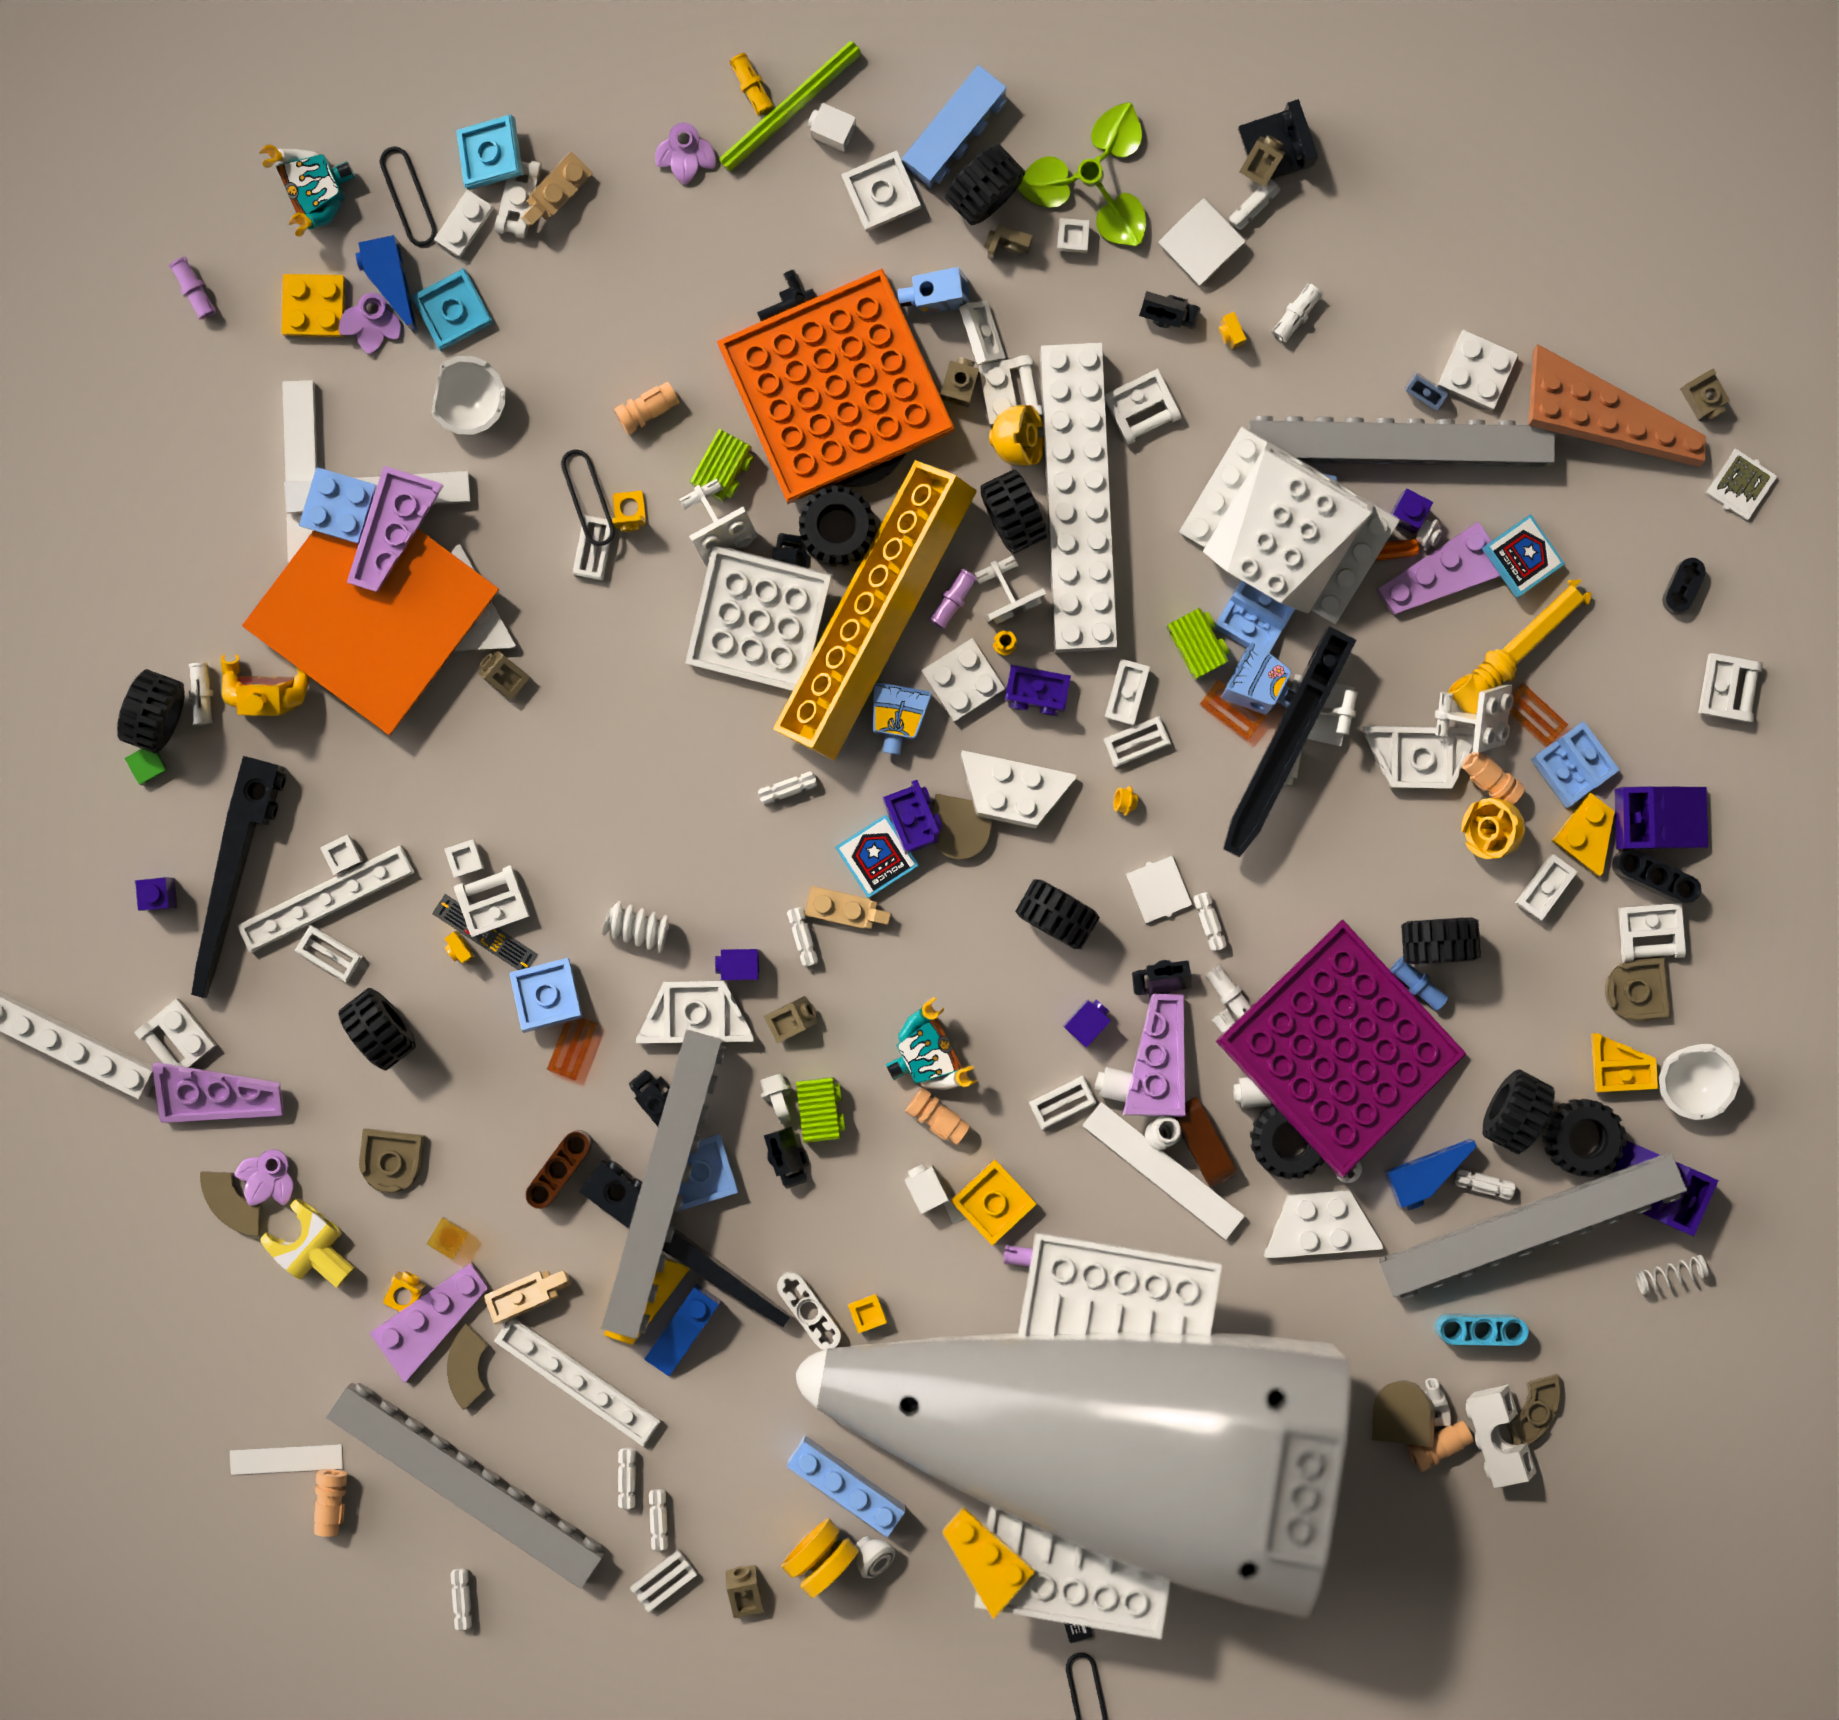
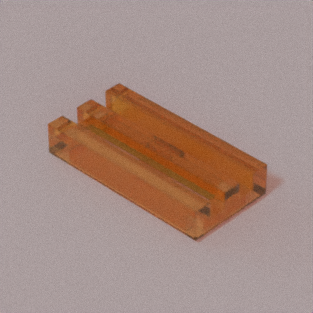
M1217 680L1199 705L1248 741L1266 716L1242 707L1257 718L1253 723L1215 694L1218 689L1224 692L1226 685ZM1211 699L1248 726L1249 730L1245 731L1208 702Z
M1524 683L1512 694L1513 704L1515 702L1550 735L1547 738L1514 706H1512L1509 714L1545 747H1548L1568 726V723ZM1524 694L1554 723H1556L1558 727L1554 729L1551 725H1549L1538 713H1536L1526 702H1524L1520 698V696Z
M586 1018L565 1022L547 1070L576 1080L598 1023ZM575 1021L578 1025L561 1068L557 1067L556 1064L571 1025ZM587 1026L589 1029L572 1072L567 1071L583 1028Z

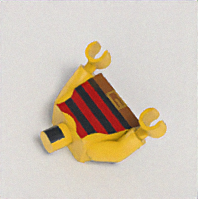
M225 654L221 656V670L224 674L222 677V697L226 704L237 707V715L280 716L303 703L310 676L298 667H296L298 675L295 677H238L237 675L240 672L239 656L236 654V660L233 662L225 661Z

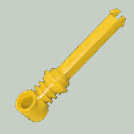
M1580 579L1568 580L1569 587L1502 650L1488 651L1485 654L1483 664H1479L1477 669L1472 671V674L1461 677L1449 688L1448 693L1453 694L1452 699L1464 713L1476 714L1479 692L1502 686V683L1515 679L1514 673L1517 671V664L1582 603L1585 605L1590 603L1592 593L1587 592L1582 596L1575 588L1581 582Z

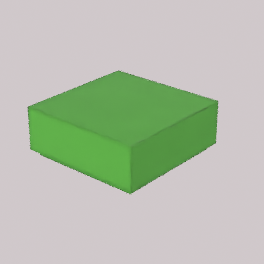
M140 749L124 758L139 785H143L168 771L158 752L152 753Z

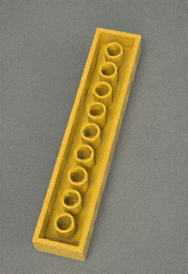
M916 460L914 461L773 728L775 731L835 761L977 490L954 474Z

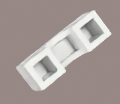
M1509 1384L1474 1392L1466 1399L1465 1408L1469 1420L1473 1421L1476 1430V1445L1479 1450H1482L1485 1458L1484 1470L1487 1478L1492 1480L1494 1488L1528 1482L1537 1473L1528 1444H1509L1504 1441L1499 1432L1500 1424L1510 1422L1518 1414Z

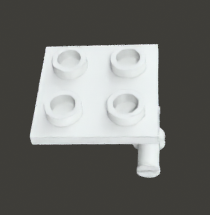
M717 478L702 487L700 485L694 487L695 491L679 498L685 510L701 501L714 522L689 536L706 566L709 563L713 545L736 550L737 548L748 546L755 538L759 537L744 507L719 520L717 519L707 500L709 496L723 490Z
M1013 555L999 562L994 560L990 562L989 567L974 573L976 578L986 573L988 574L977 580L979 584L996 577L1009 602V605L985 616L987 623L992 620L995 621L996 625L1012 618L1014 616L1012 611L1019 607L1025 612L1042 603L1040 597L1046 594L1043 588L1015 601L1002 573L1018 567L1016 561L1005 566V564L1015 560Z
M1294 675L1292 690H1296L1302 675ZM1335 683L1307 738L1308 740L1339 747L1342 746L1344 735H1349L1351 720L1356 717L1357 711L1354 710L1358 693L1354 692L1355 687Z
M1505 684L1479 692L1477 714L1451 711L1453 694L1440 692L1439 709L1435 710V717L1437 718L1435 735L1447 737L1449 735V722L1452 719L1476 724L1472 752L1480 753L1505 745L1510 733L1508 716L1513 706L1512 685Z

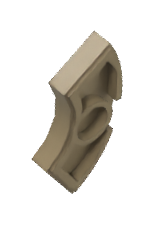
M200 1172L203 1196L214 1215L222 1223L235 1231L259 1236L262 1205H248L246 1198L239 1193L234 1184L233 1173Z
M466 1323L456 1335L447 1360L448 1383L455 1400L463 1410L487 1388L481 1379L479 1363L481 1355L488 1344L469 1323Z
M1558 1374L1527 1382L1528 1396L1525 1405L1507 1423L1513 1445L1527 1443L1529 1446L1540 1439L1548 1430L1547 1428L1558 1412L1561 1400V1384Z

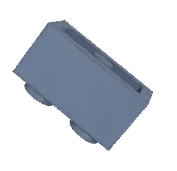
M1417 372L1414 373L1405 387L1407 392L1437 411L1448 396L1447 391Z

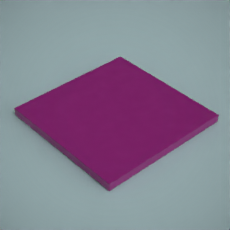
M1343 919L1215 1041L1340 1178L1344 1177L1466 1055L1465 1051Z

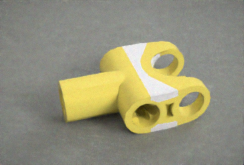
M295 1199L290 1204V1207L297 1214V1218L302 1226L301 1235L298 1240L286 1242L266 1232L260 1239L261 1243L275 1261L295 1278L301 1280L313 1267L337 1288L354 1270V1267L331 1247L342 1232L323 1213L308 1203Z

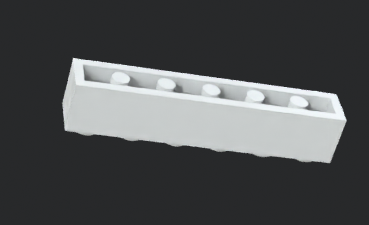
M0 991V1032L137 1099L149 1096L154 1085L152 1065Z

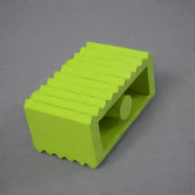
M719 429L690 481L693 487L698 485L702 487L717 478L723 490L711 496L723 503L726 497L732 499L740 484L736 480L741 470L747 472L754 459V456L751 455L752 447Z
M1201 608L1186 614L1166 626L1194 680L1228 662L1226 656L1230 654L1225 641L1222 638L1217 640L1212 631L1216 625L1208 611L1203 613Z
M833 1077L797 1081L796 1087L803 1143L840 1139V1132L846 1131L844 1113L838 1114L836 1101H842L840 1083H834Z

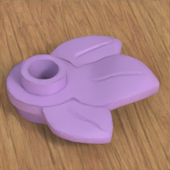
M689 123L676 124L669 133V139L660 143L655 153L657 167L671 165L674 176L684 185L693 179L698 166L713 169L716 164L712 145L708 141L699 138L698 131ZM681 132H686L689 135L690 140L687 144H681L678 141V135Z
M367 293L359 299L357 306L345 310L339 322L340 335L356 334L360 347L367 354H371L379 348L384 336L390 339L399 338L400 322L397 316L388 310L387 302L381 295ZM373 303L377 305L378 312L370 314L366 309L368 304Z
M275 1149L268 1150L260 1157L245 1159L238 1166L235 1176L243 1181H247L244 1194L248 1205L253 1206L262 1203L270 1196L281 1205H286L290 1200L294 1182L287 1173L289 1162L283 1152ZM270 1159H274L278 1163L277 1169L271 1171L267 1166Z

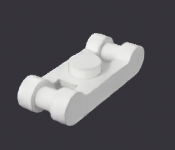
M521 161L523 174L528 175L527 183L518 182V177L506 180L499 214L495 222L496 233L505 234V232L514 233L515 237L526 238L529 226L521 217L531 207L527 199L539 183L542 163L537 161H531V163ZM510 213L520 215L518 222L509 220Z

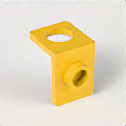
M643 492L614 493L615 518H612L613 525L616 528H621V532L637 531L639 526H646ZM625 499H633L638 504V510L632 516H626L621 512L620 506Z
M399 1271L393 1276L391 1280L393 1283L383 1303L400 1312L419 1299L426 1285L420 1282L421 1279L408 1271H404V1273ZM400 1287L410 1290L412 1294L411 1301L406 1305L398 1304L394 1299V1293Z

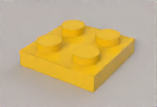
M283 274L281 334L283 336L344 337V335L339 333V322L345 312L346 277L344 275Z
M996 1159L989 1163L950 1200L992 1246L1036 1205V1202Z

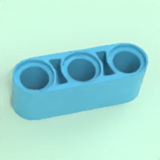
M1448 1313L1438 1317L1435 1322V1332L1438 1337L1452 1345L1517 1346L1526 1341L1529 1333L1525 1322L1509 1314ZM1452 1321L1456 1322L1458 1326L1457 1332L1453 1336H1445V1325ZM1480 1322H1486L1488 1332L1483 1337H1476L1474 1332L1476 1325ZM1514 1322L1517 1323L1518 1333L1514 1337L1508 1338L1505 1334L1507 1325Z

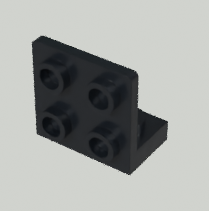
M1299 99L1288 102L1282 112L1240 125L1238 128L1247 157L1260 136L1266 138L1269 135L1283 143L1281 148L1285 149L1286 153L1270 179L1314 166L1318 158Z

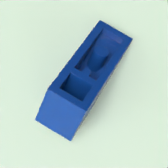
M394 235L358 242L360 252L356 253V260L359 270H364L365 274L411 331L417 330L399 241Z
M1467 1139L1384 1171L1397 1205L1401 1208L1406 1207L1407 1210L1424 1205L1423 1200L1431 1197L1477 1147L1475 1141Z
M696 1283L644 1360L667 1376H670L719 1306L721 1300Z

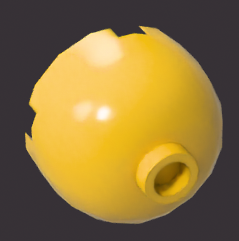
M1017 405L1007 408L998 415L993 424V429L990 430L989 441L997 455L1004 462L1014 466H1030L1040 461L1043 454L1044 437H1038L1037 427H1043L1038 411L1033 405Z
M1499 798L1482 799L1470 805L1464 814L1461 825L1462 833H1465L1468 841L1465 842L1467 848L1476 856L1484 859L1502 858L1516 851L1523 841L1525 833L1524 819L1519 809L1511 802Z

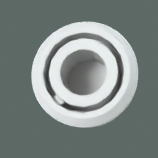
M866 1536L856 1544L859 1548L856 1564L863 1578H874L880 1575L891 1565L895 1558L896 1549L884 1540H871L869 1536Z

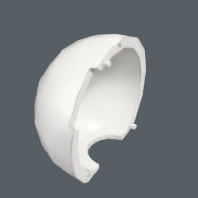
M456 356L441 363L431 408L432 417L443 428L456 434L474 435L489 429L499 419L505 406V388L500 375L488 362L475 356Z
M1698 1044L1672 1053L1664 1060L1659 1076L1660 1093L1667 1106L1678 1115L1694 1120L1710 1119L1725 1112V1109L1735 1099L1740 1085L1739 1070L1732 1057L1716 1045Z

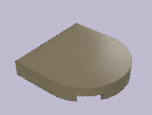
M936 794L932 815L937 813L943 830L939 832V842L935 843L934 846L940 853L951 859L963 860L977 855L988 842L993 819L976 816L972 800Z
M1665 957L1623 962L1610 972L1605 984V997L1613 1012L1624 1019L1632 1021L1671 1018Z
M364 1128L359 1168L367 1183L375 1190L383 1193L399 1192L413 1184L421 1170L425 1135Z
M1397 1381L1384 1386L1379 1391L1373 1405L1372 1440L1427 1447L1434 1446L1433 1402L1418 1384L1411 1381Z

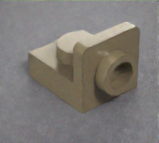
M1269 135L1266 138L1260 136L1239 172L1266 187L1286 153V150L1281 148L1283 143Z
M998 223L996 231H989L984 245L985 248L989 249L987 258L994 259L999 243L1004 245L1003 248L1010 253L1020 255L1021 252L1028 254L1033 236Z
M498 650L493 654L489 653L480 664L481 669L478 672L479 675L511 701L531 678Z
M806 996L764 1016L777 1043L818 1023L815 1008L808 1002Z
M739 1566L727 1570L726 1586L734 1619L764 1613L757 1581L756 1566Z

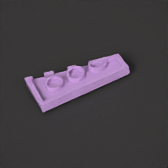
M383 466L347 580L348 584L379 592L444 487L443 484Z
M1153 994L1151 996L1122 1116H1185L1184 995Z
M154 1062L152 1066L160 1123L282 1116L284 1113L281 1083L158 1062Z
M471 1262L370 1332V1335L404 1383L489 1286Z

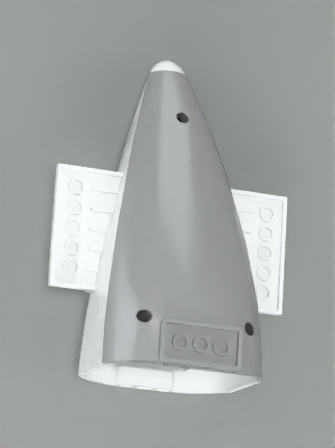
M1035 1232L1019 1333L949 1336L830 1348L809 1355L798 1367L796 1372L797 1385L804 1398L816 1409L924 1473L990 1505L987 1528L1035 1569L1033 1575L1000 1612L1161 1639L1170 1581L1247 1605L1301 1617H1307L1313 1608L1326 1565L1346 1441L1349 1401L1348 1360L1331 1343L1249 1334L1211 1333L1222 1268L1221 1263ZM976 1591L974 1607L987 1609Z

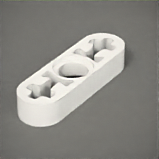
M794 1271L784 1273L779 1278L777 1284L780 1296L819 1348L823 1350L835 1348L841 1338L839 1326L799 1273ZM787 1278L791 1281L798 1280L799 1284L796 1288L800 1295L804 1291L809 1294V1296L801 1298L796 1305L792 1303V1300L797 1298L791 1290L785 1292L783 1289L786 1286L785 1279ZM806 1302H812L818 1308V1314L813 1319H806L801 1315L800 1308ZM822 1316H825L827 1319L822 1322L824 1328L827 1331L831 1329L835 1331L832 1336L834 1341L831 1343L828 1340L822 1342L819 1339L822 1332L818 1326L814 1330L809 1326L817 1323Z

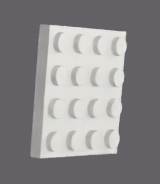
M713 545L685 664L793 691L814 652L832 574Z

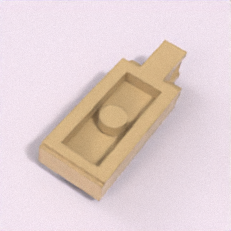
M572 151L569 152L529 194L527 202L531 207L523 214L521 219L529 227L541 216L548 220L554 216L593 173Z
M815 886L810 888L805 910L806 916L863 929L864 927L872 929L873 922L888 925L891 913L876 910L877 902L870 901L871 899Z
M564 1270L553 1275L549 1271L543 1273L538 1271L488 1293L484 1298L493 1323L499 1325L551 1302L552 1299L559 1297L557 1291L572 1284L568 1273L564 1272Z

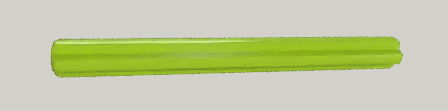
M853 41L848 42L720 157L723 167L729 172L734 170L860 57V48Z

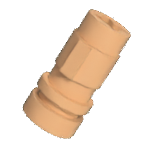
M667 381L659 387L656 386L640 395L634 401L629 399L626 401L627 405L621 404L615 407L614 412L626 433L630 435L637 431L638 426L641 428L646 426L645 422L660 416L680 402Z
M1472 752L1464 760L1462 768L1470 775V780L1483 791L1488 790L1491 798L1503 799L1514 805L1523 795L1525 786L1515 779L1511 773H1505L1500 766L1482 752Z
M922 1087L911 1100L905 1112L913 1118L917 1116V1121L921 1124L923 1122L930 1126L929 1130L944 1141L948 1139L957 1145L967 1133L970 1125L948 1107L938 1102L939 1098L936 1096L932 1098L930 1096L931 1093Z
M1461 1420L1434 1433V1446L1427 1447L1408 1444L1407 1450L1417 1469L1423 1473L1431 1469V1464L1433 1466L1440 1464L1439 1460L1463 1450L1464 1447L1472 1444L1474 1439L1465 1422Z
M336 1469L317 1471L316 1483L318 1485L315 1487V1493L318 1496L315 1504L314 1534L325 1537L337 1536L339 1534V1525L344 1520L345 1504L342 1503V1496L346 1494L344 1486L347 1484V1472Z

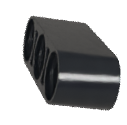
M1620 851L1612 859V869L1616 875L1673 902H1694L1701 894V884L1695 877L1639 851ZM1627 855L1632 857L1635 862L1634 869L1631 872H1627L1622 865L1623 859ZM1655 868L1662 873V881L1658 885L1652 883L1650 879V874ZM1682 881H1685L1690 886V893L1685 898L1678 892V886Z

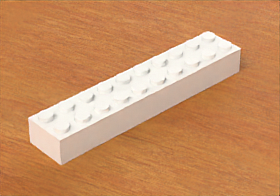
M1102 343L1043 345L1040 349L1054 653L1115 650L1117 647Z

